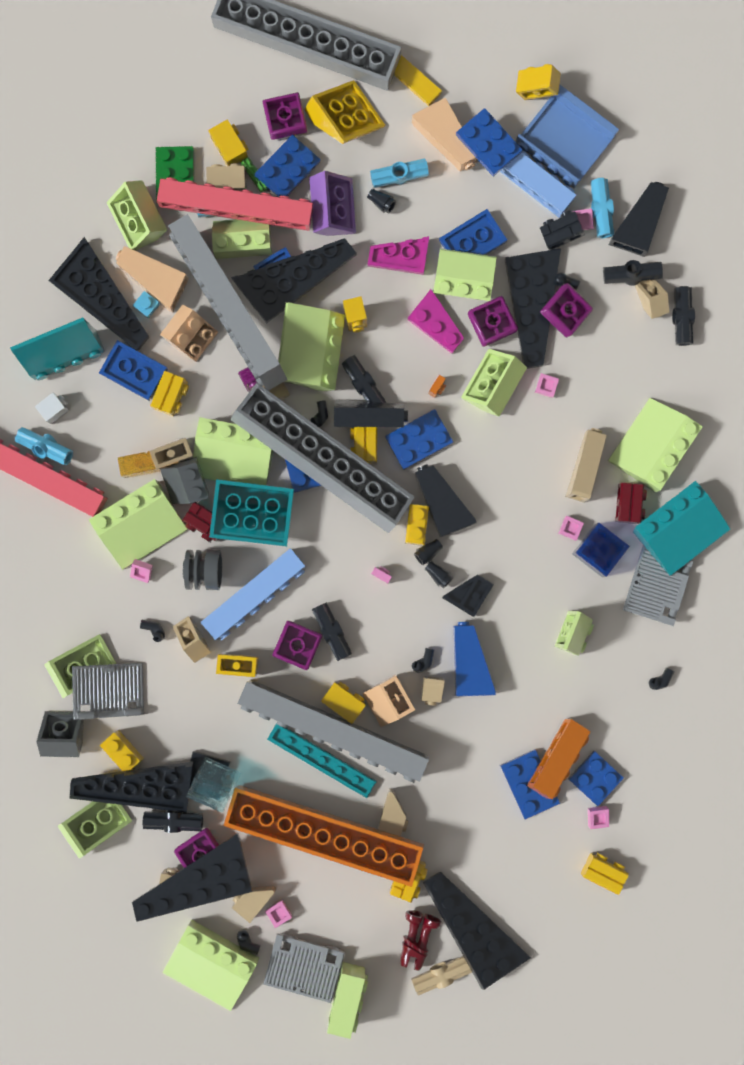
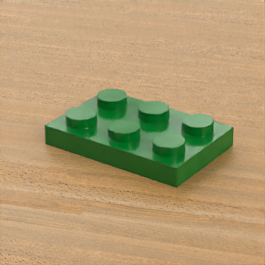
M193 146L155 147L156 203L160 179L174 178L179 182H194Z

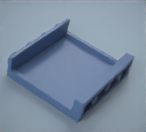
M559 84L558 95L549 98L523 133L517 136L516 143L521 147L522 151L528 152L534 161L545 165L551 174L558 175L567 186L575 188L615 138L619 129Z

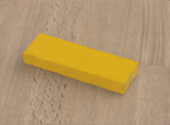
M401 55L394 76L424 103L430 106L439 97L442 90Z

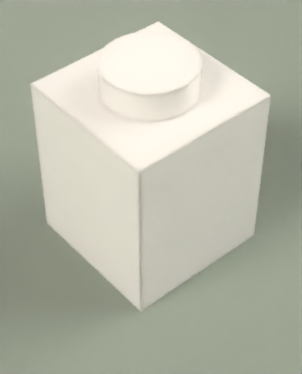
M51 393L35 406L46 422L53 424L69 411L66 407L68 403L62 395L58 396L55 393Z

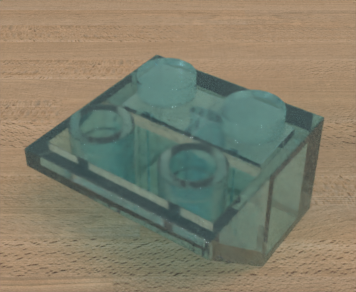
M205 757L186 797L223 813L241 772Z

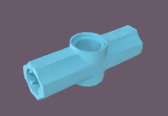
M424 158L406 163L396 162L389 167L371 170L370 175L373 188L390 184L401 185L408 180L429 176L427 161ZM402 171L404 172V174L402 176H397L395 172Z
M597 178L591 181L593 199L591 208L593 210V218H595L597 238L603 239L614 235L612 220L614 206L613 200L610 199L608 179Z
M21 427L15 436V442L32 449L33 454L38 458L44 459L48 457L63 465H68L71 462L73 450L58 444L55 438L49 434L41 436Z

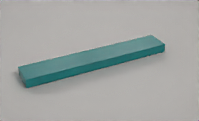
M277 723L267 738L270 742L365 798H368L377 782L370 776L290 729L279 726Z

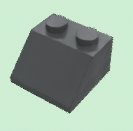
M197 457L160 468L172 504H191L208 498L209 491Z
M45 711L36 741L40 757H79L83 743L84 719L73 720V712Z

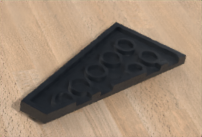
M84 237L48 281L132 348L139 351L150 337Z
M344 238L323 245L321 248L309 250L303 254L268 264L263 268L253 269L245 274L233 276L231 279L267 324L285 310L286 303L296 302L355 257L357 253Z
M239 833L133 900L132 905L136 922L251 893L253 890Z
M438 872L423 882L482 990H485L531 958L443 873Z

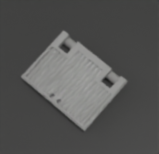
M643 545L623 610L674 626L693 561L691 560L685 564L681 573L675 572L669 576ZM665 607L670 608L668 617L663 616Z
M143 663L72 666L73 720L144 715ZM127 702H136V708H128ZM80 705H90V711L81 712Z
M277 933L263 985L331 1003L345 952L333 946H323L297 939L293 935ZM282 941L291 943L290 950L280 948ZM327 954L337 956L335 963L326 961Z

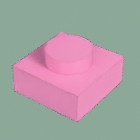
M592 208L575 211L583 230L594 229Z
M541 373L534 393L553 398L559 379Z
M565 516L558 534L577 541L584 523Z
M134 559L130 577L148 583L151 579L153 565Z
M382 566L379 569L375 567L371 573L387 584L392 577L389 575L390 571Z
M607 806L588 808V827L590 829L609 827V809Z
M282 899L265 910L275 928L292 918V914Z

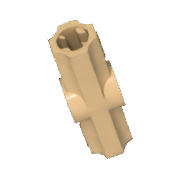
M461 956L448 963L440 962L435 964L429 971L411 978L419 996L435 988L442 989L448 987L454 980L468 975L472 971L465 958Z

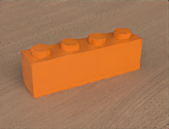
M565 719L527 786L547 799L553 800V798L557 797L561 790L560 785L570 775L569 769L579 759V752L588 743V736L591 731L572 719Z

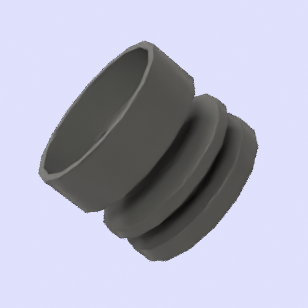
M193 550L186 551L183 561V579L186 590H192L193 584L195 590H200L202 581H204L206 590H220L222 583V553L220 550H207L205 559L202 558L201 550H196L195 558Z

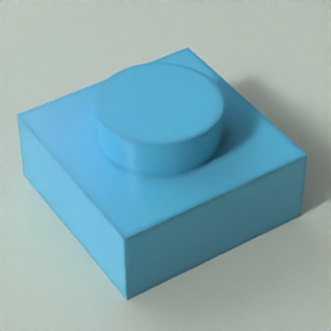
M144 291L133 304V307L147 318H150L160 303Z

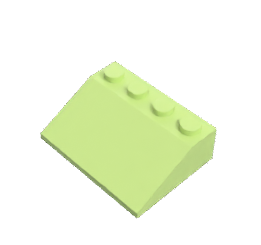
M286 303L278 362L287 377L285 382L318 391L335 390L345 315L331 310Z
M649 398L608 461L652 491L658 492L662 489L703 426L688 416Z
M199 417L193 458L197 457L204 479L267 486L273 450L237 424Z
M155 479L89 519L97 535L122 570L132 565L134 559L140 560L188 530L159 481Z
M191 920L163 973L231 1011L252 975L259 957L242 950L240 946Z

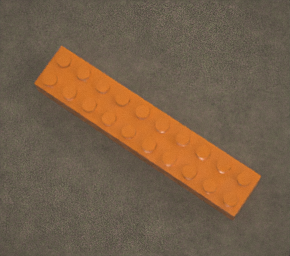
M241 785L234 789L223 825L410 887L413 886L424 848L422 843Z

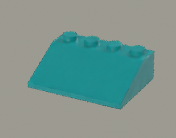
M83 317L10 347L12 353L28 375L38 381L46 379L53 372H63L70 365H80L87 358H97L105 351L97 330Z
M216 479L209 538L287 547L294 489Z
M694 481L634 528L633 533L667 574L671 576L727 533L730 527L709 495L697 481Z

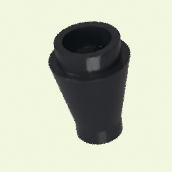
M371 189L367 195V198L383 213L389 214L396 205V200L393 199V196L375 189Z
M435 539L417 548L414 556L421 565L429 564L443 546L438 539Z
M433 561L424 569L437 586H441L443 589L453 579V576L450 575L451 572L435 564Z

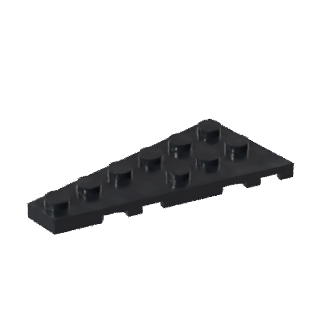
M561 248L505 257L515 322L518 327L517 333L523 364L527 369L544 365L550 322L540 311L554 296L556 286L554 280L558 272Z
M193 762L72 778L69 799L187 813Z

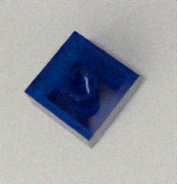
M596 523L572 555L601 577H607L630 546L601 523Z

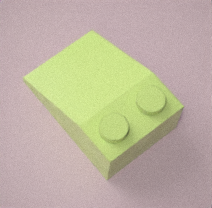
M568 611L554 647L579 656L586 648V636L590 635L593 630V619L579 611Z
M99 634L48 661L44 665L62 698L73 693L72 666L116 664Z
M92 801L57 827L78 858H81L132 820L122 805Z

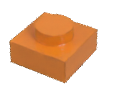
M439 375L428 394L434 398L437 394L441 395L447 386L444 384L446 378Z

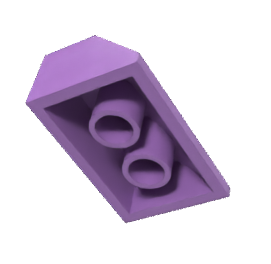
M328 171L311 176L310 192L311 203H313V233L325 236L355 234L356 224L352 178Z

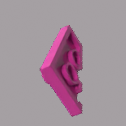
M429 236L422 239H409L404 242H391L370 246L368 267L423 275Z
M430 289L407 320L452 354L464 337Z

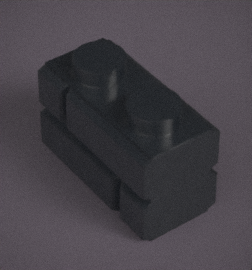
M566 211L557 220L549 219L543 222L540 230L549 250H553L585 235L575 211Z

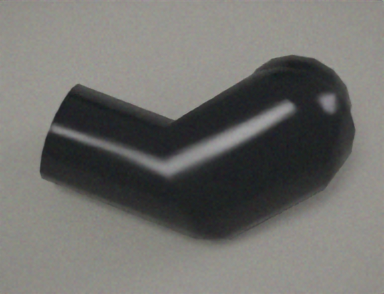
M558 273L554 280L557 286L569 283L576 290L581 282L565 273Z
M325 400L317 402L318 413L310 419L317 427H321L328 419Z
M141 620L140 629L150 630L155 642H161L164 639L165 632L160 623Z
M425 648L424 657L412 663L413 671L421 673L432 666L435 650Z
M665 668L662 676L649 680L650 688L653 690L666 688L675 671Z
M240 930L237 933V941L240 948L258 955L261 945L252 943L249 933L246 930Z

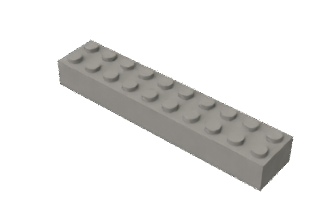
M217 0L211 15L214 28L386 91L389 89L401 57V47L275 0Z
M187 214L168 225L172 232L169 236L207 297L259 386L264 385L266 390L269 391L286 381L287 377L280 363L189 215Z
M258 383L248 393L231 418V421L387 533L398 524L414 499V496L264 387H260Z
M253 680L246 682L237 703L241 705V709L249 713L252 711L260 713L259 717L265 720L272 718L277 721L279 726L288 728V726L293 727L295 732L300 735L306 736V734L314 736L313 740L324 744V742L332 744L331 748L342 752L344 749L349 751L350 756L356 759L363 757L368 760V764L375 767L379 765L386 768L385 771L394 775L398 772L404 776V779L413 783L415 780L420 782L429 761L428 755L354 723L351 724L347 720Z

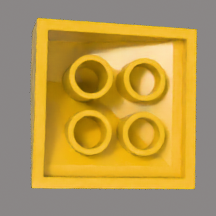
M354 80L312 95L304 109L315 126L342 144L385 127L384 122Z

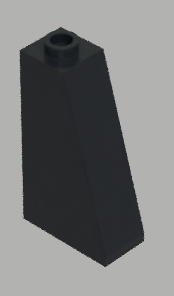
M651 182L617 229L608 245L644 257L649 250L669 187H666L661 182Z
M352 400L335 401L334 427H404V422H408V410H404V404Z
M426 464L417 468L418 471L415 472V476L426 504L429 506V512L439 537L477 523L476 519L434 465L429 467Z

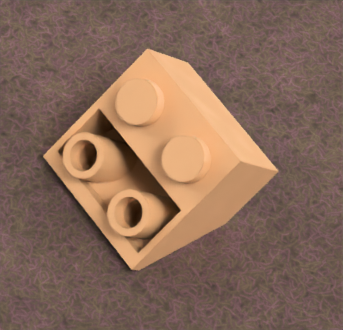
M182 305L160 335L196 362L218 331L194 310Z
M397 675L362 693L381 727L415 711Z

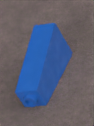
M458 622V626H453L455 695H496L474 625H469V622Z

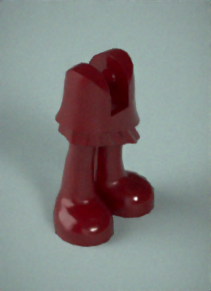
M407 910L405 917L410 924L408 936H403L404 941L402 942L400 962L402 967L407 968L410 956L415 957L414 970L420 971L428 955L427 943L432 929H438L442 921L433 915L425 914L419 942H416L423 914L419 911Z

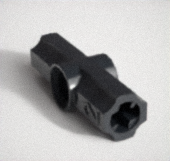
M630 260L625 265L603 267L604 284L625 282L627 285L634 286L643 280L663 278L662 262L641 264L639 261Z
M688 286L674 288L672 322L675 325V342L678 346L693 344L694 307L692 308V287Z
M355 355L350 356L341 363L351 378L354 388L360 396H363L366 402L386 403L385 398L377 389L374 379L368 371H365Z
M327 602L312 609L321 627L320 631L326 643H329L336 660L339 661L351 655L352 652L344 638L342 628L338 621L335 620Z
M168 810L165 812L145 811L142 825L143 829L164 830V832L178 833L181 831L201 832L204 818L203 814L182 813Z

